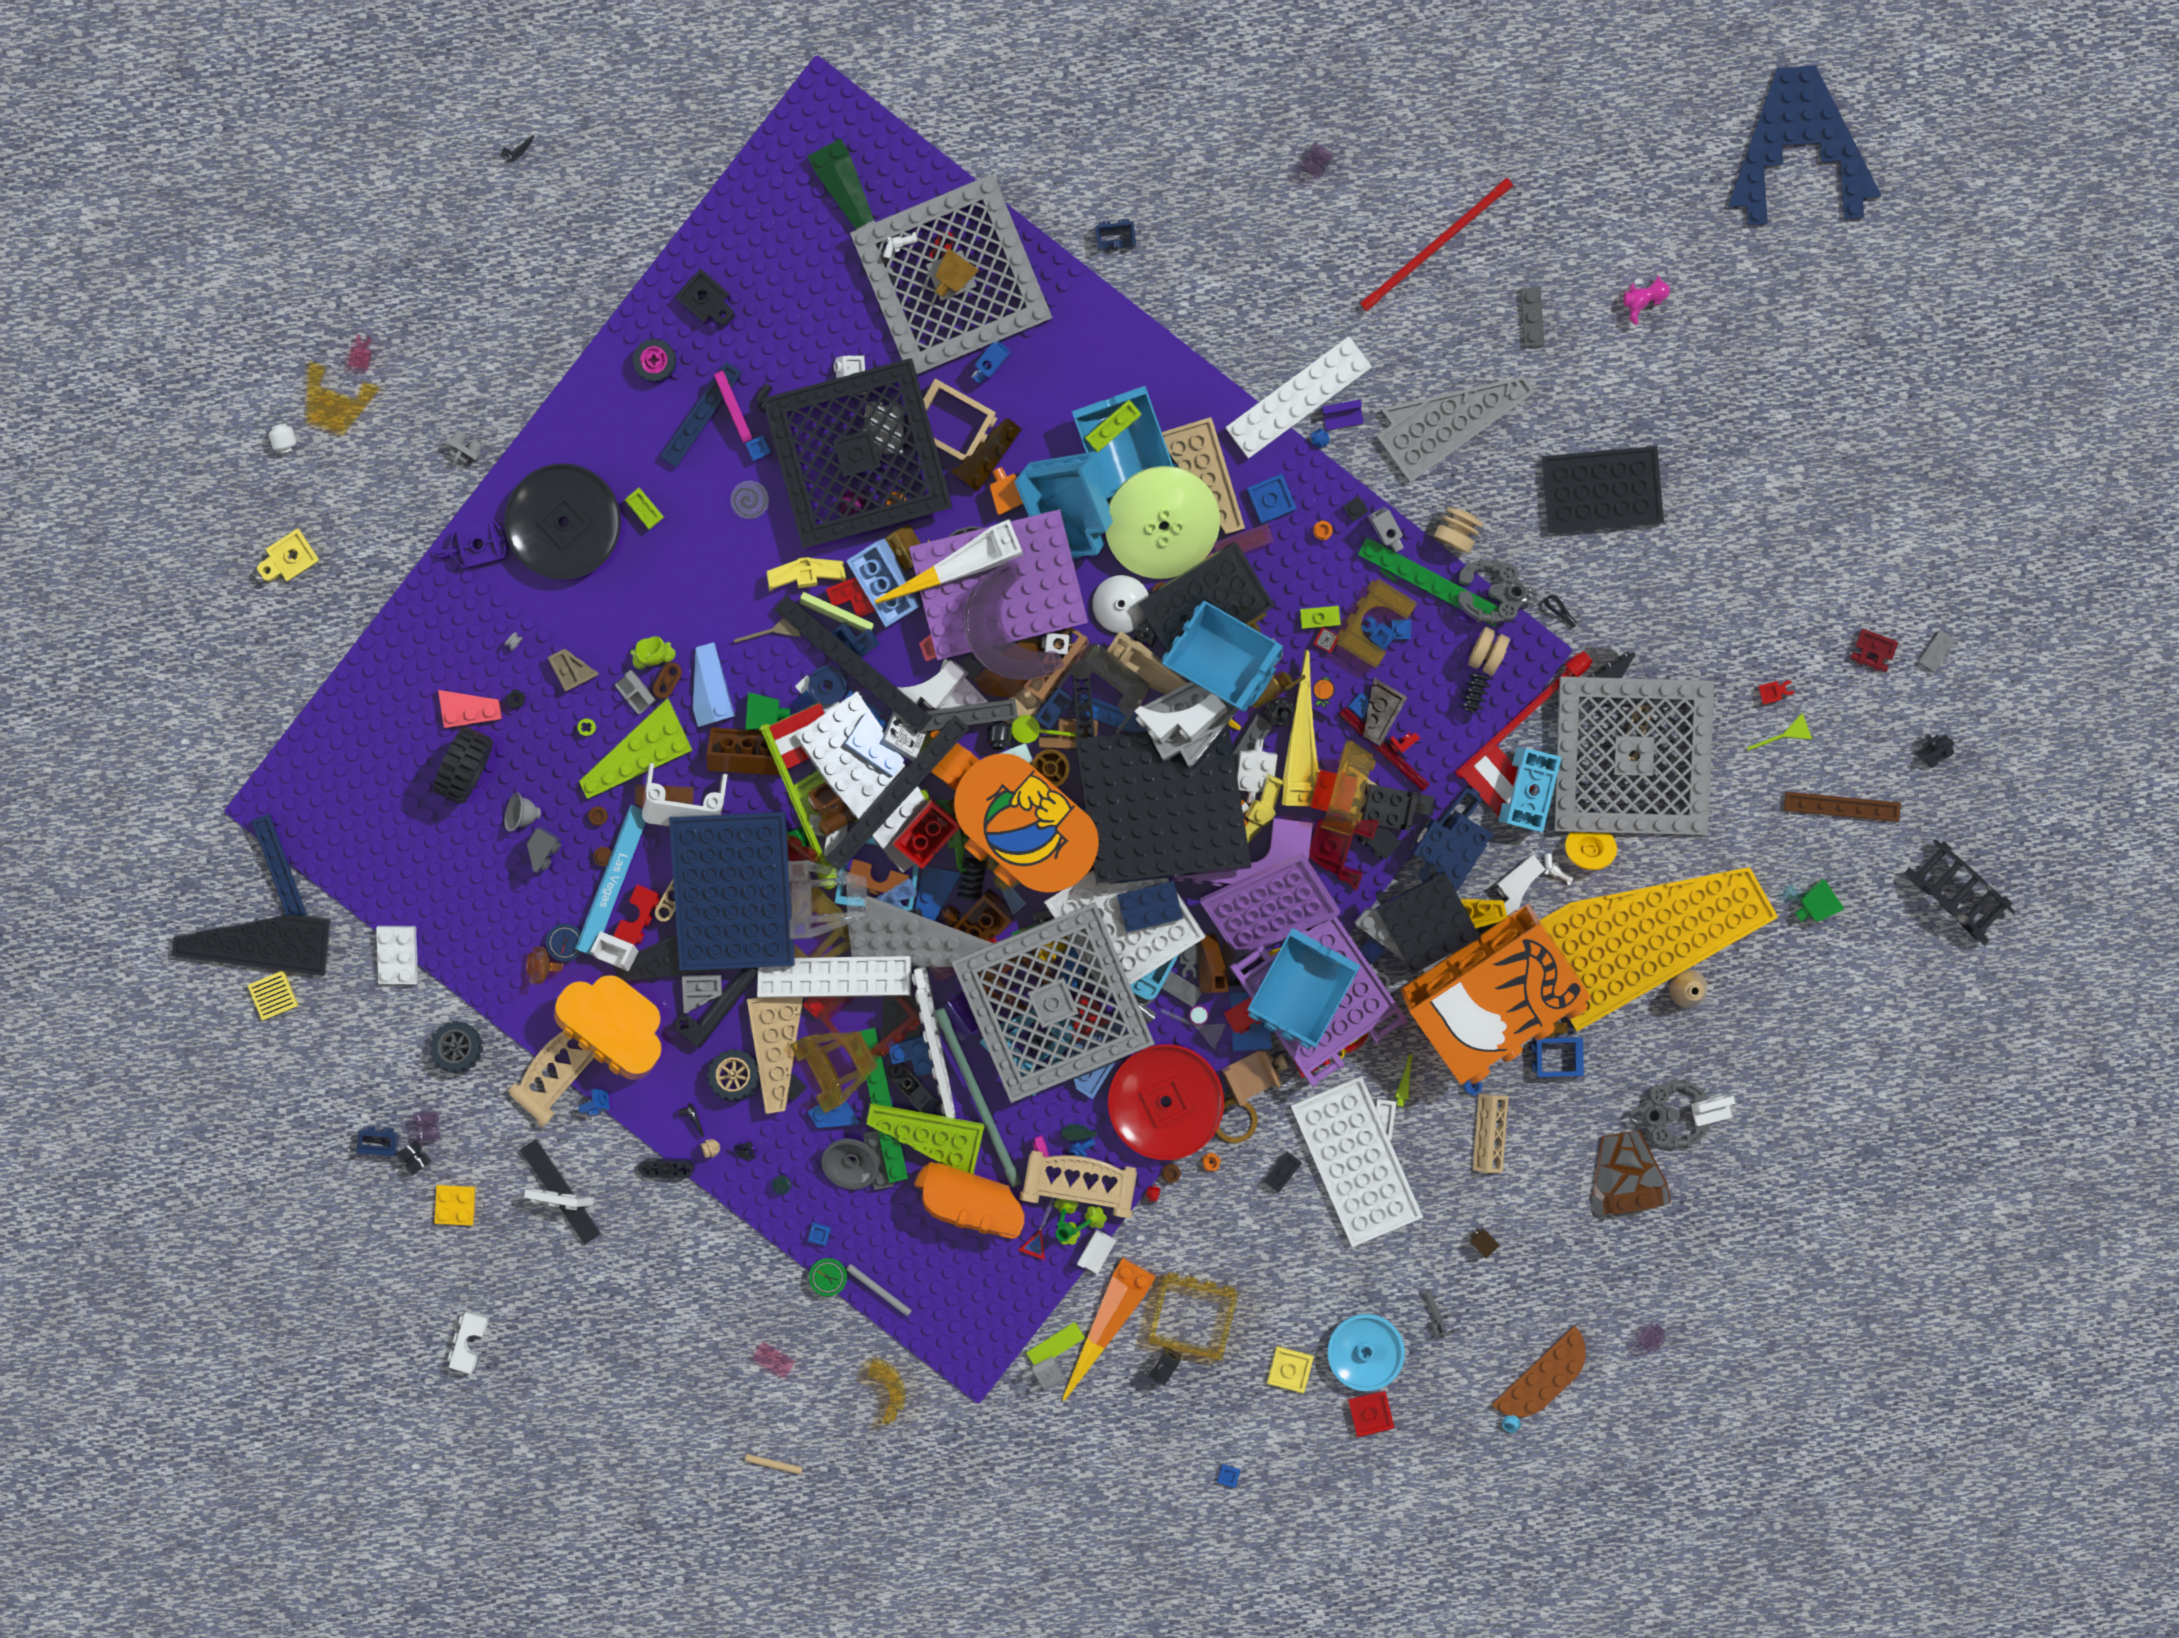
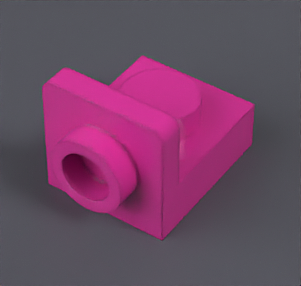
M1043 1134L1034 1138L1035 1142H1032L1034 1150L1043 1152L1044 1157H1050Z

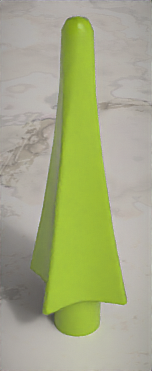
M1412 1054L1408 1055L1406 1067L1395 1094L1397 1098L1396 1105L1404 1107L1405 1100H1409Z

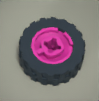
M648 339L643 343L641 342L633 354L635 371L649 382L666 380L672 375L673 370L675 371L677 360L671 346L660 339Z

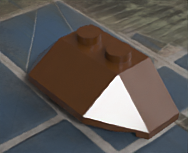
M1037 636L1020 640L988 665L973 681L984 695L1012 698L1024 688L1027 681L1044 660L1045 648H1042V642Z

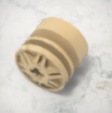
M1447 507L1446 512L1452 515V518L1443 515L1442 519L1449 523L1448 527L1438 525L1433 537L1459 551L1470 554L1475 542L1468 536L1469 534L1478 536L1480 532L1475 530L1473 526L1482 529L1484 524L1474 515L1462 509Z

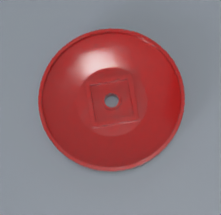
M1160 1044L1134 1053L1120 1066L1111 1082L1108 1108L1113 1127L1127 1146L1137 1153L1152 1159L1175 1160L1197 1152L1214 1136L1223 1116L1224 1095L1219 1077L1202 1056L1186 1047ZM1163 1096L1171 1098L1170 1106L1164 1107L1161 1105L1160 1100Z

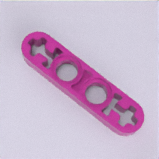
M723 370L715 373V380L743 444L751 441V434Z

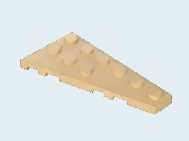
M803 997L747 999L766 1114L786 1111Z

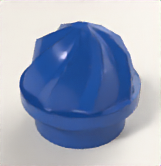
M1323 428L1315 430L1310 435L1312 444L1318 448L1326 447L1330 441L1329 433L1324 431Z

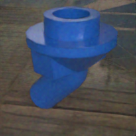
M1093 1138L1081 1145L1079 1142H1076L1069 1147V1153L1073 1156L1086 1157L1085 1150L1095 1146L1096 1143Z

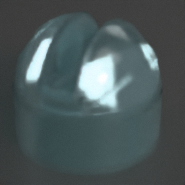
M1789 884L1784 889V897H1787V900H1795L1801 895L1792 884Z

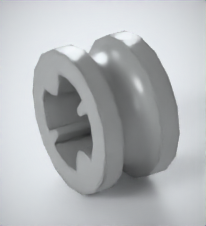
M516 632L504 644L509 646L511 651L523 640L522 637L517 636L518 633Z

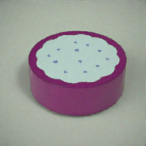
M1201 1005L1194 1006L1189 1012L1190 1020L1196 1025H1202L1208 1020V1011Z

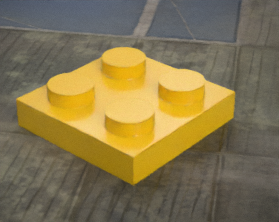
M437 1185L435 1224L473 1226L476 1187Z

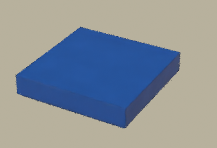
M1283 474L1246 488L1261 524L1297 510Z

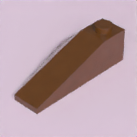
M989 888L952 928L980 939L988 940L1001 934L1013 921V918L1004 901Z

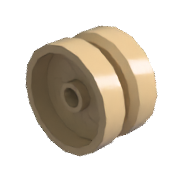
M1484 627L1467 665L1477 669L1485 660L1483 672L1493 676L1505 656L1510 638L1500 634L1492 643L1495 632L1488 627Z

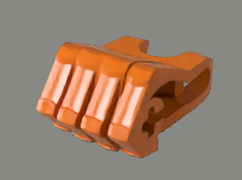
M931 730V738L934 739L940 731ZM957 743L935 766L931 773L942 779L946 786L956 792L963 775L980 760Z

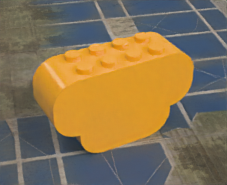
M616 976L601 977L593 985L586 982H574L568 985L559 995L554 1009V1018L558 1026L564 1030L563 1034L569 1039H576L579 1042L578 1045L583 1050L587 1051L589 1049L594 1053L593 1057L597 1061L607 1063L609 1069L616 1075L621 1074L627 1079L638 1080L651 1072L661 1054V1043L655 1035L660 1024V1013L652 1002Z

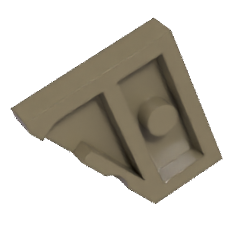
M566 649L548 657L565 692L599 675L597 671L590 668Z

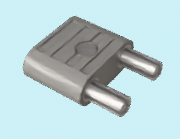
M1053 1356L1033 1365L1031 1370L1021 1374L1023 1380L1034 1375L1038 1378L1040 1383L1029 1388L1032 1394L1041 1389L1046 1390L1065 1380Z

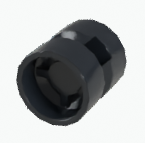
M416 1140L396 1154L401 1163H407L406 1170L411 1176L432 1162L428 1155L421 1153L422 1147Z

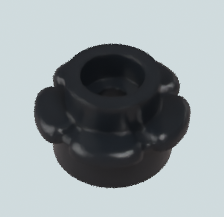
M514 689L507 695L506 700L511 708H521L525 704L524 700L526 697L523 692Z

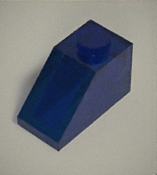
M1372 936L1358 948L1369 965L1373 964L1386 951L1382 944Z

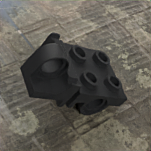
M1369 784L1362 820H1378V825L1411 831L1414 812L1433 816L1434 796Z

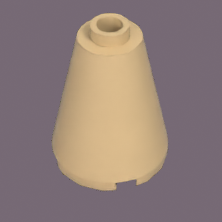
M1685 970L1671 979L1669 990L1676 1004L1685 1008H1693L1705 1000L1708 993V985L1704 976L1699 972Z

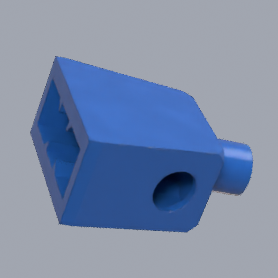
M994 341L976 362L975 366L978 369L972 375V378L981 384L986 377H993L1013 353L1000 341ZM988 361H990L992 364L990 368L986 366V363Z

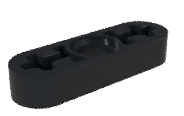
M646 1158L639 1165V1172L642 1176L653 1178H688L695 1171V1164L690 1159ZM647 1164H649V1167H656L658 1165L657 1168H652L650 1172L648 1168H644ZM663 1164H669L672 1171L670 1173L665 1172L662 1169ZM684 1164L686 1168H690L688 1172H685V1169H678L676 1173V1169L682 1168Z

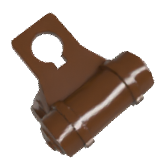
M826 782L808 792V802L813 811L819 813L822 820L818 823V828L823 835L834 834L835 831L851 822L853 823L857 819Z

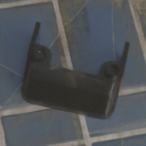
M1092 643L1086 647L1056 687L1060 689L1071 674L1078 679H1086L1092 672H1095L1123 694L1118 703V708L1126 717L1115 730V733L1119 734L1133 716L1135 710L1139 708L1149 694L1150 685L1144 678L1100 644Z

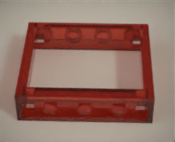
M904 996L894 997L910 1018L862 1058L859 1057L830 1020L856 997H837L822 1009L818 1016L858 1067L867 1069L870 1065H874L875 1059L880 1055H886L894 1043L898 1044L904 1040L906 1033L916 1030V1027L920 1025V1016Z

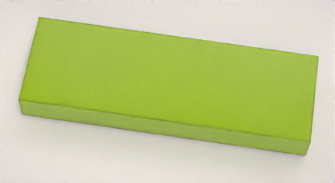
M1128 400L1086 436L1085 439L1098 453L1142 414Z
M1074 1321L1026 1353L1035 1365L1051 1356L1055 1358L1085 1339V1336Z

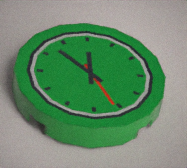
M823 1258L812 1266L809 1272V1282L816 1293L822 1296H833L844 1289L847 1282V1271L840 1261L833 1258Z

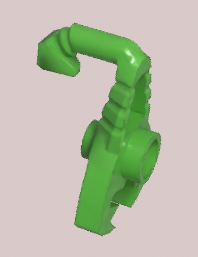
M959 828L948 840L949 849L955 848L957 870L961 872L967 871L962 868L967 835L962 833ZM985 857V858L983 859V861H984L986 864H987V857Z

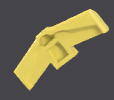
M809 557L798 558L796 561L767 571L769 591L797 581L798 588L817 586V578L846 581L844 563L837 560Z
M1268 773L1260 801L1254 799L1245 814L1249 819L1245 827L1248 843L1263 826L1270 824L1275 816L1274 807L1283 780Z

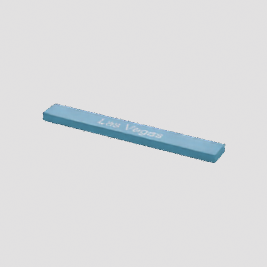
M630 805L575 949L591 954L590 951L600 931L604 932L646 823L642 818V808Z

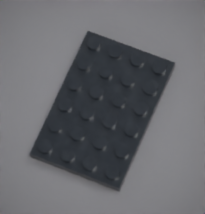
M1658 446L1541 456L1548 533L1664 523Z
M1233 541L1137 601L1138 606L1167 652H1170L1173 648L1172 643L1174 639L1184 634L1183 626L1188 620L1192 619L1197 605H1201L1203 601L1208 602L1244 624L1249 623L1275 606L1236 541Z

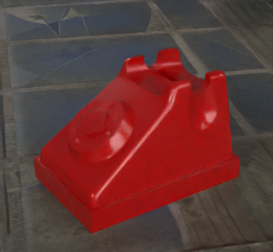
M931 798L926 806L917 813L904 831L896 838L893 845L923 869L935 856V853L937 854L956 833L960 825L952 814H949Z

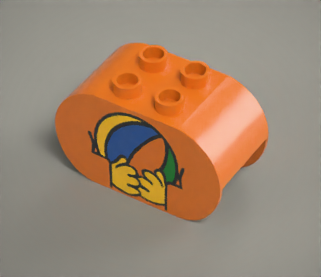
M1004 753L991 755L976 762L961 778L955 793L954 807L961 829L970 837L964 847L981 862L988 854L999 863L994 869V873L1008 886L1012 887L1019 880L1026 887L1036 891L1057 892L1075 885L1088 873L1095 861L1099 844L1094 822L1082 809L1023 758Z

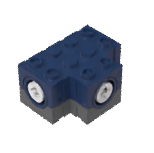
M1457 810L1453 812L1451 819L1448 820L1446 825H1442L1428 816L1408 848L1415 855L1424 859L1414 875L1422 882L1432 878L1426 865L1433 862L1439 874L1443 871L1446 872L1457 892L1494 834Z

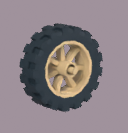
M730 1049L719 1053L720 1055L713 1059L712 1064L708 1068L709 1073H707L710 1087L719 1098L728 1102H740V1100L748 1099V1096L753 1095L756 1087L758 1088L760 1075L757 1063L748 1053L742 1050ZM733 1062V1068L731 1070L725 1067L727 1064ZM736 1062L744 1065L738 1071H736ZM722 1069L727 1071L728 1075L720 1077ZM747 1069L748 1077L739 1075ZM730 1079L726 1087H724L721 1080ZM739 1079L746 1080L742 1087L739 1085ZM732 1082L736 1083L738 1089H729Z

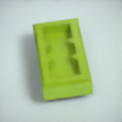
M640 488L625 499L649 530L665 518Z
M1339 606L1300 609L1302 629L1340 625Z

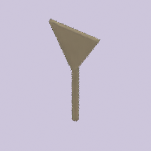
M783 618L772 629L734 639V643L772 632L797 637L801 636L799 631Z

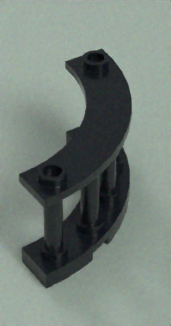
M1934 839L1933 843L1938 847L1937 852L1920 870L1915 872L1909 867L1904 874L1927 895L1933 896L1942 908L1960 921L1959 924L1975 940L1985 946L1990 941L1985 936L1986 930L2005 909L2014 914L2015 911L2011 907L2013 903L2005 896L2002 897L1979 874L1951 851V846L1945 841L1940 843ZM1945 854L1955 863L1936 884L1933 883L1931 885L1925 880V875ZM1962 868L1972 877L1953 898L1948 900L1941 894L1942 887ZM1978 882L1987 893L1968 913L1963 914L1957 908L1959 906L1958 903ZM1994 898L1999 905L1980 926H1976L1973 923L1974 917Z

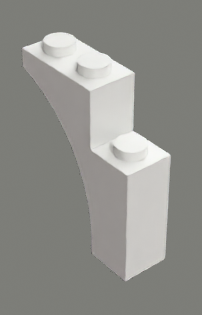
M950 660L930 680L912 687L897 688L918 705L925 699L923 703L930 709H940L969 673L955 661Z
M1210 694L1197 705L1179 712L1161 713L1140 706L1135 710L1137 715L1135 719L1142 727L1147 726L1150 730L1148 732L1155 741L1159 739L1161 743H1164L1180 728L1179 733L1185 739L1189 738L1193 742L1224 715L1227 709L1217 696Z
M1533 854L1496 883L1498 885L1496 889L1503 898L1505 896L1508 898L1504 901L1507 916L1519 910L1522 897L1529 885L1546 870Z

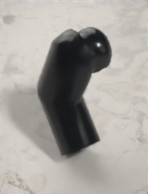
M764 383L756 395L758 408L762 412H766L762 398L768 397L773 389L767 383Z

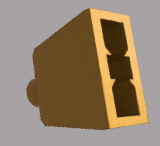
M948 248L935 275V278L941 281L935 292L943 298L950 289L958 293L979 270Z

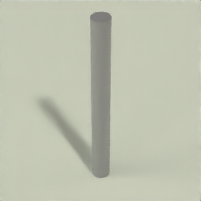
M852 1264L848 1266L846 1270L903 1314L906 1316L912 1311L910 1308Z

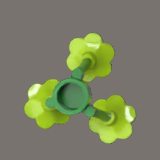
M1057 1198L1054 1202V1206L1061 1213L1060 1220L1057 1223L1059 1228L1056 1231V1237L1064 1245L1068 1243L1071 1245L1075 1244L1081 1234L1080 1230L1087 1225L1100 1229L1104 1227V1222L1107 1220L1100 1207L1090 1206L1087 1209V1213H1085L1087 1221L1077 1227L1074 1222H1064V1218L1067 1212L1070 1214L1075 1212L1078 1201Z

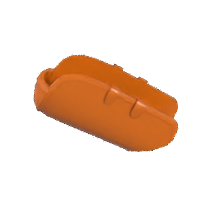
M933 1162L925 1165L914 1181V1186L922 1190V1201L925 1209L933 1217L941 1221L954 1224L958 1228H969L977 1230L979 1233H990L1011 1239L1017 1238L1023 1229L1025 1214L1020 1203L1010 1191L1009 1185L949 1165Z

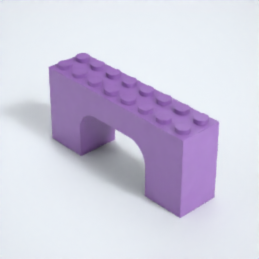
M1273 818L1269 849L1261 859L1251 862L1252 866L1250 869L1173 877L1172 880L1184 882V878L1192 879L1191 882L1197 884L1211 881V885L1223 886V883L1231 885L1302 852L1308 860L1313 823Z

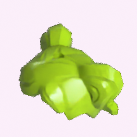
M657 636L638 641L636 650H631V654H633L632 662L637 669L658 665L662 661L669 663L676 656L671 643H664Z

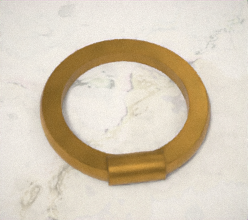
M1234 1098L1224 1099V1110L1229 1105L1236 1104ZM1248 1101L1243 1106L1249 1110L1252 1117L1250 1129L1240 1137H1230L1225 1135L1220 1127H1218L1216 1134L1222 1140L1229 1143H1241L1254 1134L1258 1124L1256 1110Z

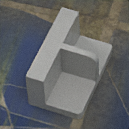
M633 670L627 672L625 677L615 684L625 697L624 699L629 702L638 714H641L657 701Z

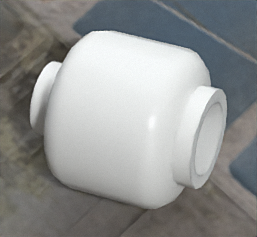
M286 423L271 427L272 430L269 432V438L272 448L280 450L281 453L292 451L291 447L297 443L293 428L287 426Z

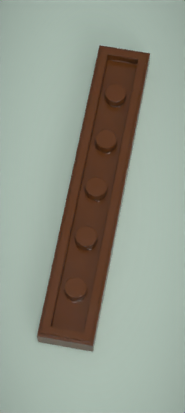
M1785 791L1783 811L1899 822L1901 803Z

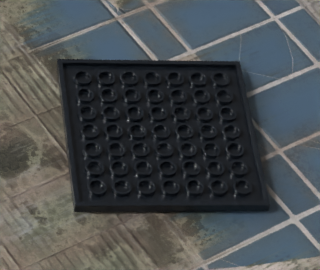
M1227 723L1190 768L1182 753L1163 761L1148 731L1075 739L1085 813L1094 822L1098 833V851L1093 863L1096 886L1251 868L1229 723Z

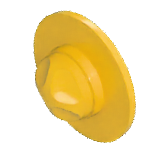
M1571 831L1565 842V850L1567 856L1575 865L1587 870H1600L1606 868L1614 861L1617 854V844L1609 832Z

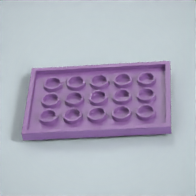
M1303 852L1200 898V903L1226 942H1229L1235 949H1250L1252 953L1260 945H1263L1265 948L1287 938L1292 928L1301 932L1340 914L1339 907Z

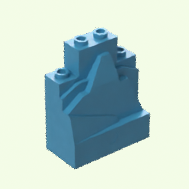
M1096 451L1029 462L1014 481L1029 517L1060 509L1072 559L1087 555L1090 557L1097 555L1104 545L1101 534L1105 533L1113 522L1109 513L1110 507L1100 485V476L1104 471Z

